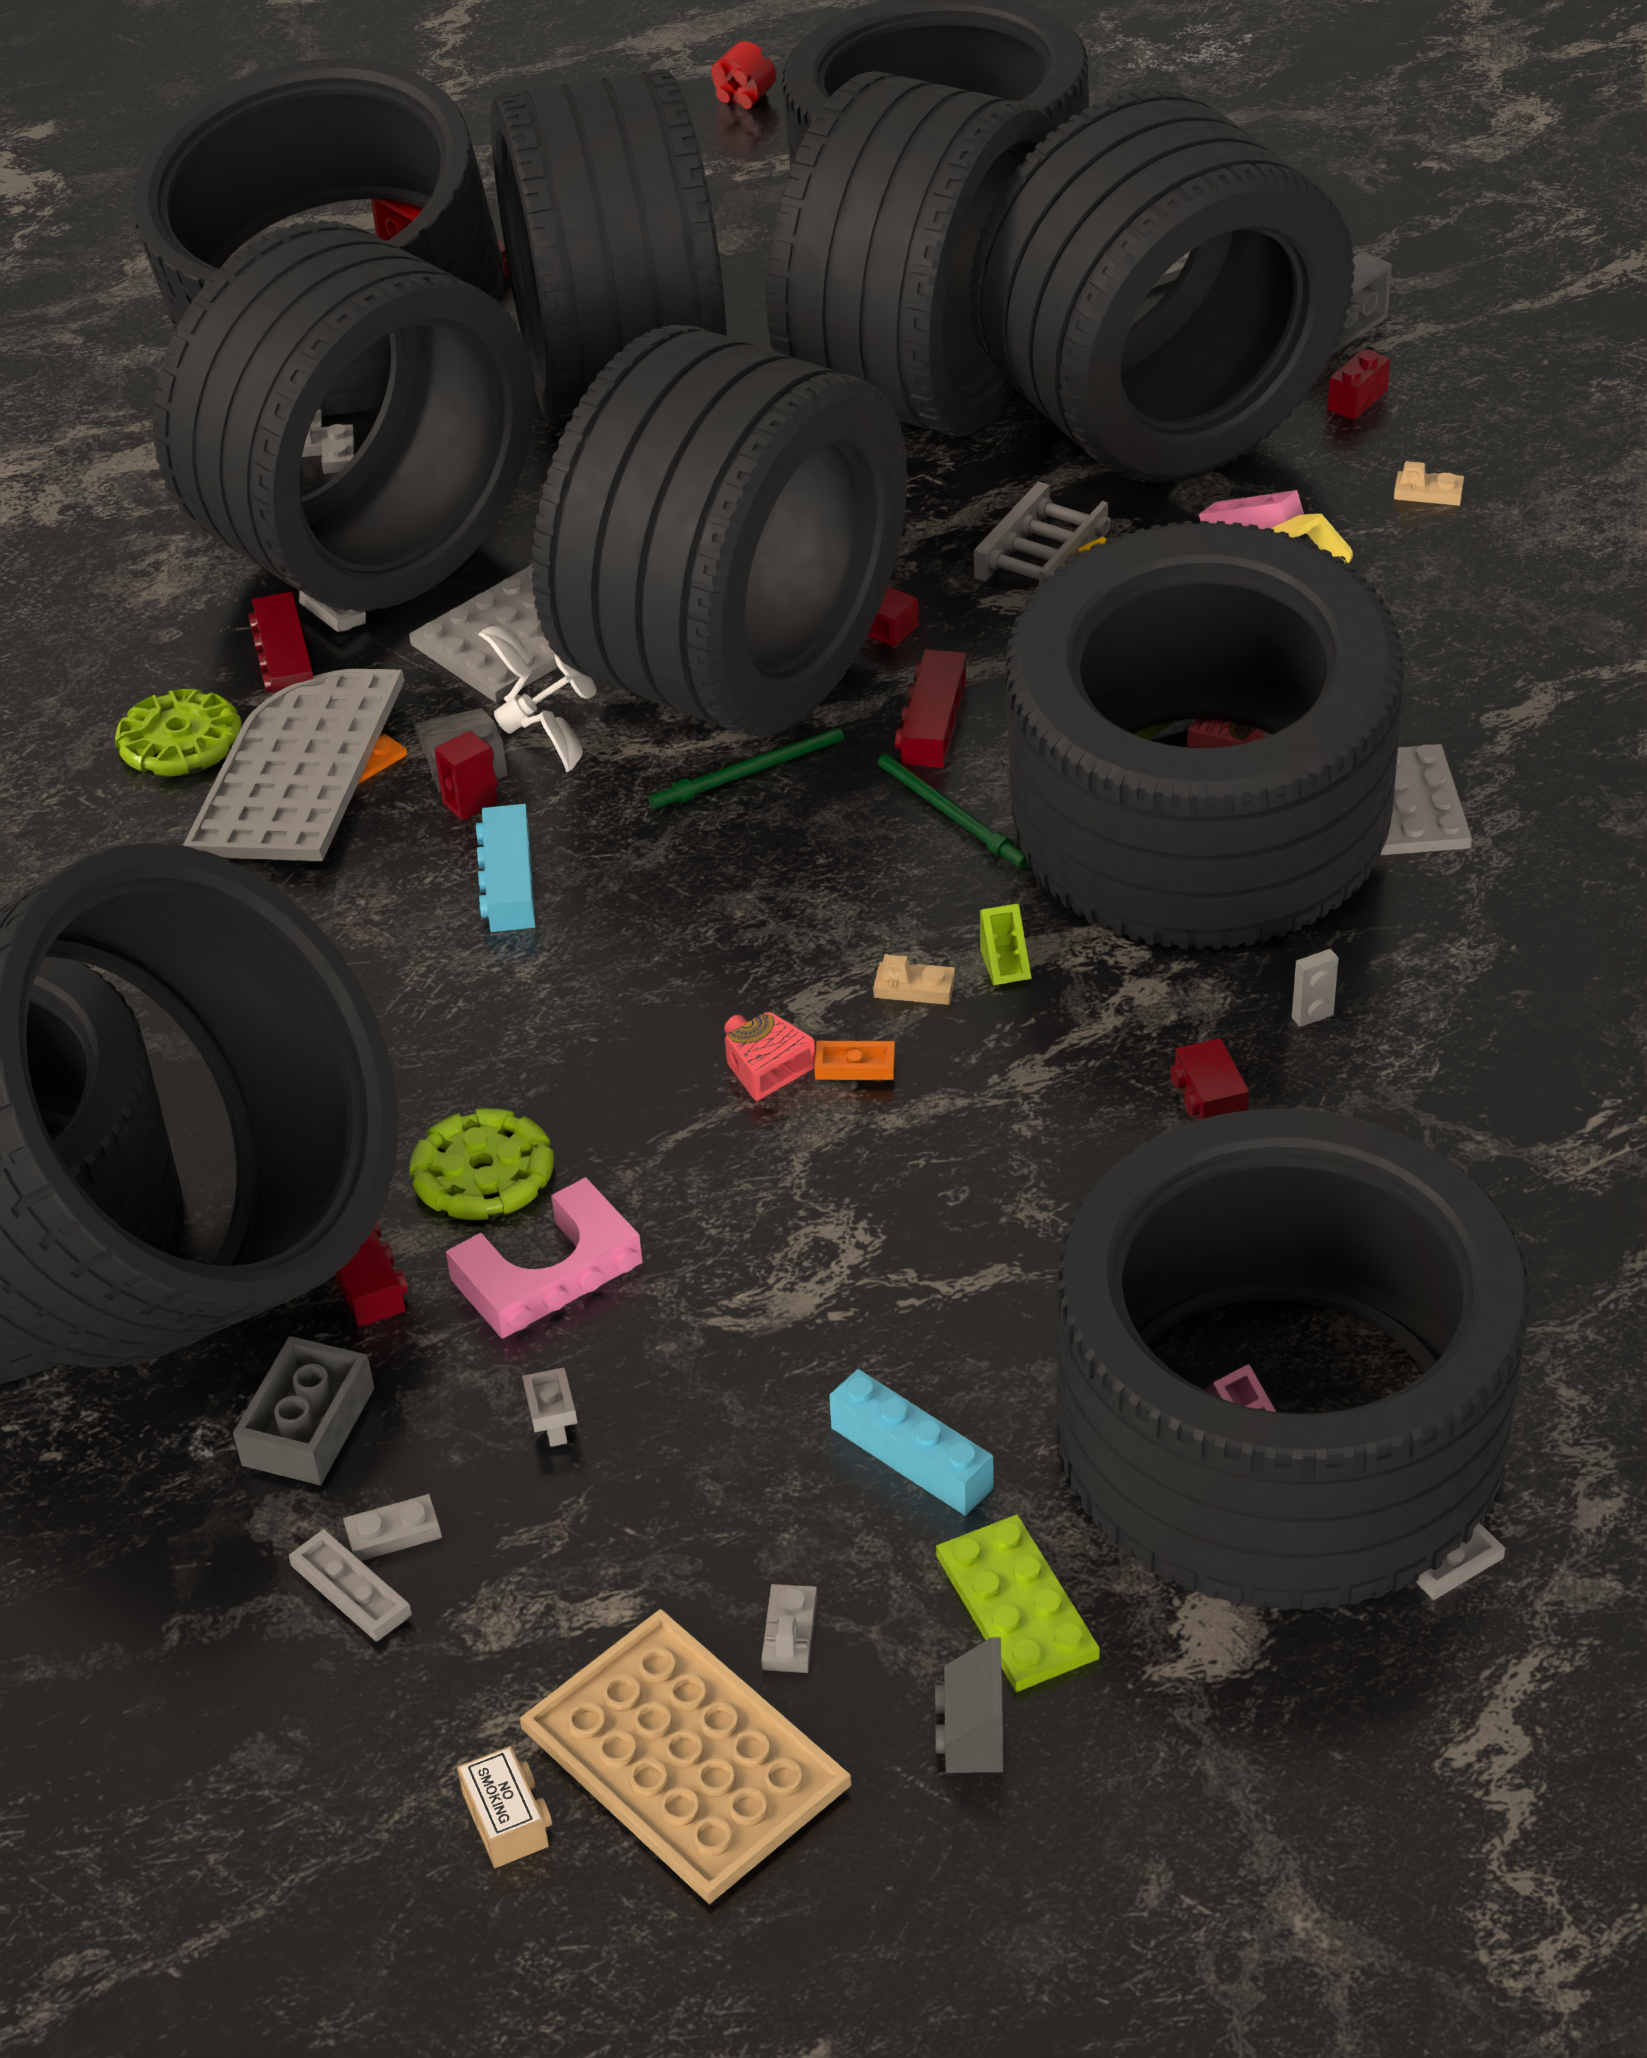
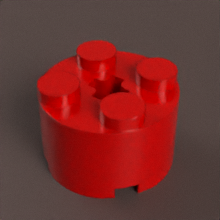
M747 41L737 43L711 67L712 79L717 89L716 95L721 102L728 103L730 101L740 104L745 109H749L775 83L776 70L774 64L769 57L767 59L764 58L760 53L762 49L756 44Z

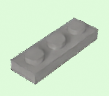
M324 1529L289 1554L291 1566L376 1642L412 1615L410 1604Z

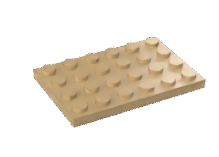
M662 1609L655 1612L520 1717L521 1729L709 1904L851 1786V1775Z

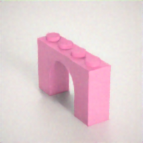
M586 1177L551 1195L555 1224L576 1246L574 1252L564 1261L542 1269H526L515 1266L506 1261L482 1233L445 1251L451 1281L502 1339L526 1328L534 1321L561 1309L567 1303L596 1290L600 1285L622 1273L631 1271L635 1266L643 1263L640 1235Z

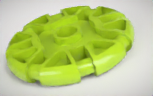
M198 689L168 691L167 695L157 698L153 695L134 705L127 712L128 717L122 718L117 726L115 744L121 758L138 771L146 773L151 770L156 776L164 777L188 775L189 770L201 767L202 770L210 768L228 756L230 752L229 747L233 746L242 728V723L236 708L220 695L212 692L208 695L203 694Z
M480 1108L475 1109V1114L461 1116L459 1112L436 1123L427 1131V1138L417 1142L409 1163V1175L414 1179L412 1186L425 1204L435 1211H447L450 1217L464 1220L489 1219L488 1215L501 1212L505 1216L530 1203L538 1196L537 1190L540 1187H545L550 1180L554 1166V1152L549 1148L550 1140L544 1130L534 1121L525 1116L521 1119L514 1117V1112L509 1110ZM508 1132L514 1133L510 1138L505 1136ZM441 1148L446 1151L445 1153L438 1151V1149ZM482 1163H487L491 1165L481 1167L478 1170L474 1169L476 1165ZM498 1192V1197L492 1199H484L483 1195H490Z

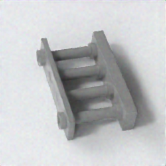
M1038 481L974 550V578L987 581L996 570L998 571L1002 568L1039 580V584H1043V579L1048 575H1054V570L1059 566H1065L1066 560L1077 558V548L1108 533L1111 523L1110 517H1108V503L1102 501L1090 515L1056 505L1050 499V485ZM1050 516L1079 525L1075 532L1041 521L1043 518ZM1034 533L1064 544L1059 549L1026 540L1025 538ZM1020 551L1048 560V562L1043 567L1009 556L1011 553Z

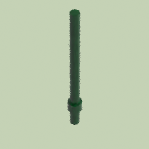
M837 727L691 781L687 778L673 783L672 788L648 796L649 804L652 809H656L676 801L679 803L694 799L697 793L844 740L843 732Z
M883 754L879 758L878 765L986 843L987 849L999 858L1005 857L1020 869L1028 866L1026 856L1022 851L1013 846V841L1002 832L995 833L888 754Z

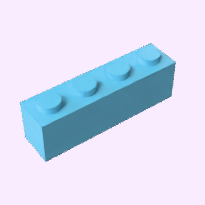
M526 804L482 808L483 823H476L478 845H484V847H477L479 869H485V871H478L480 893H486V895L479 896L481 917L489 918L491 932L535 928L530 836Z
M857 1369L829 1395L831 1428L964 1516L994 1489L992 1454L861 1370Z

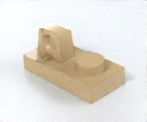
M1405 461L1403 471H1398L1394 499L1460 506L1464 476L1451 473L1426 474L1425 463Z
M885 954L883 962L879 963L873 987L874 998L950 1005L955 982V968L922 964L909 965L907 956Z

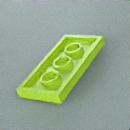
M1018 1515L936 1545V1557L985 1640L991 1637H1001V1667L1016 1692L1099 1659V1646Z

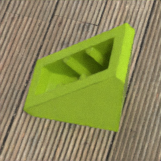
M1019 904L980 910V950L993 985L1032 979Z

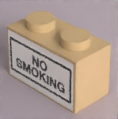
M511 1746L457 1767L462 1794L494 1869L549 1847L545 1829L552 1825L549 1810L543 1798L534 1799L531 1789L535 1788V1782L529 1765L526 1761L518 1763Z

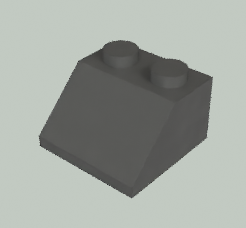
M991 1637L945 1665V1685H935L936 1714H945V1724L936 1725V1754H945L946 1773L1003 1772L1001 1637Z

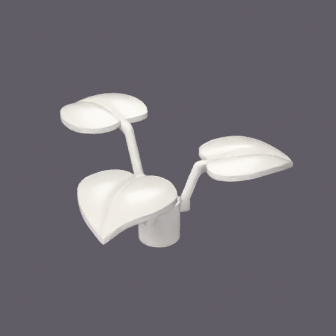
M503 626L485 628L478 635L487 640L508 668L516 676L520 677L512 691L504 697L506 703L494 711L496 721L504 731L510 734L521 726L526 728L532 723L541 721L564 764L566 773L569 772L582 756V745L575 732L563 718H555L554 714L548 711H543L539 715L534 716V712L537 711L536 704L568 682L571 683L580 697L590 699L597 692L592 678L581 674L563 663L560 657L554 654L556 663L565 677L533 699L527 694L517 695L531 674V668L527 665L530 662V656L520 639L508 628Z

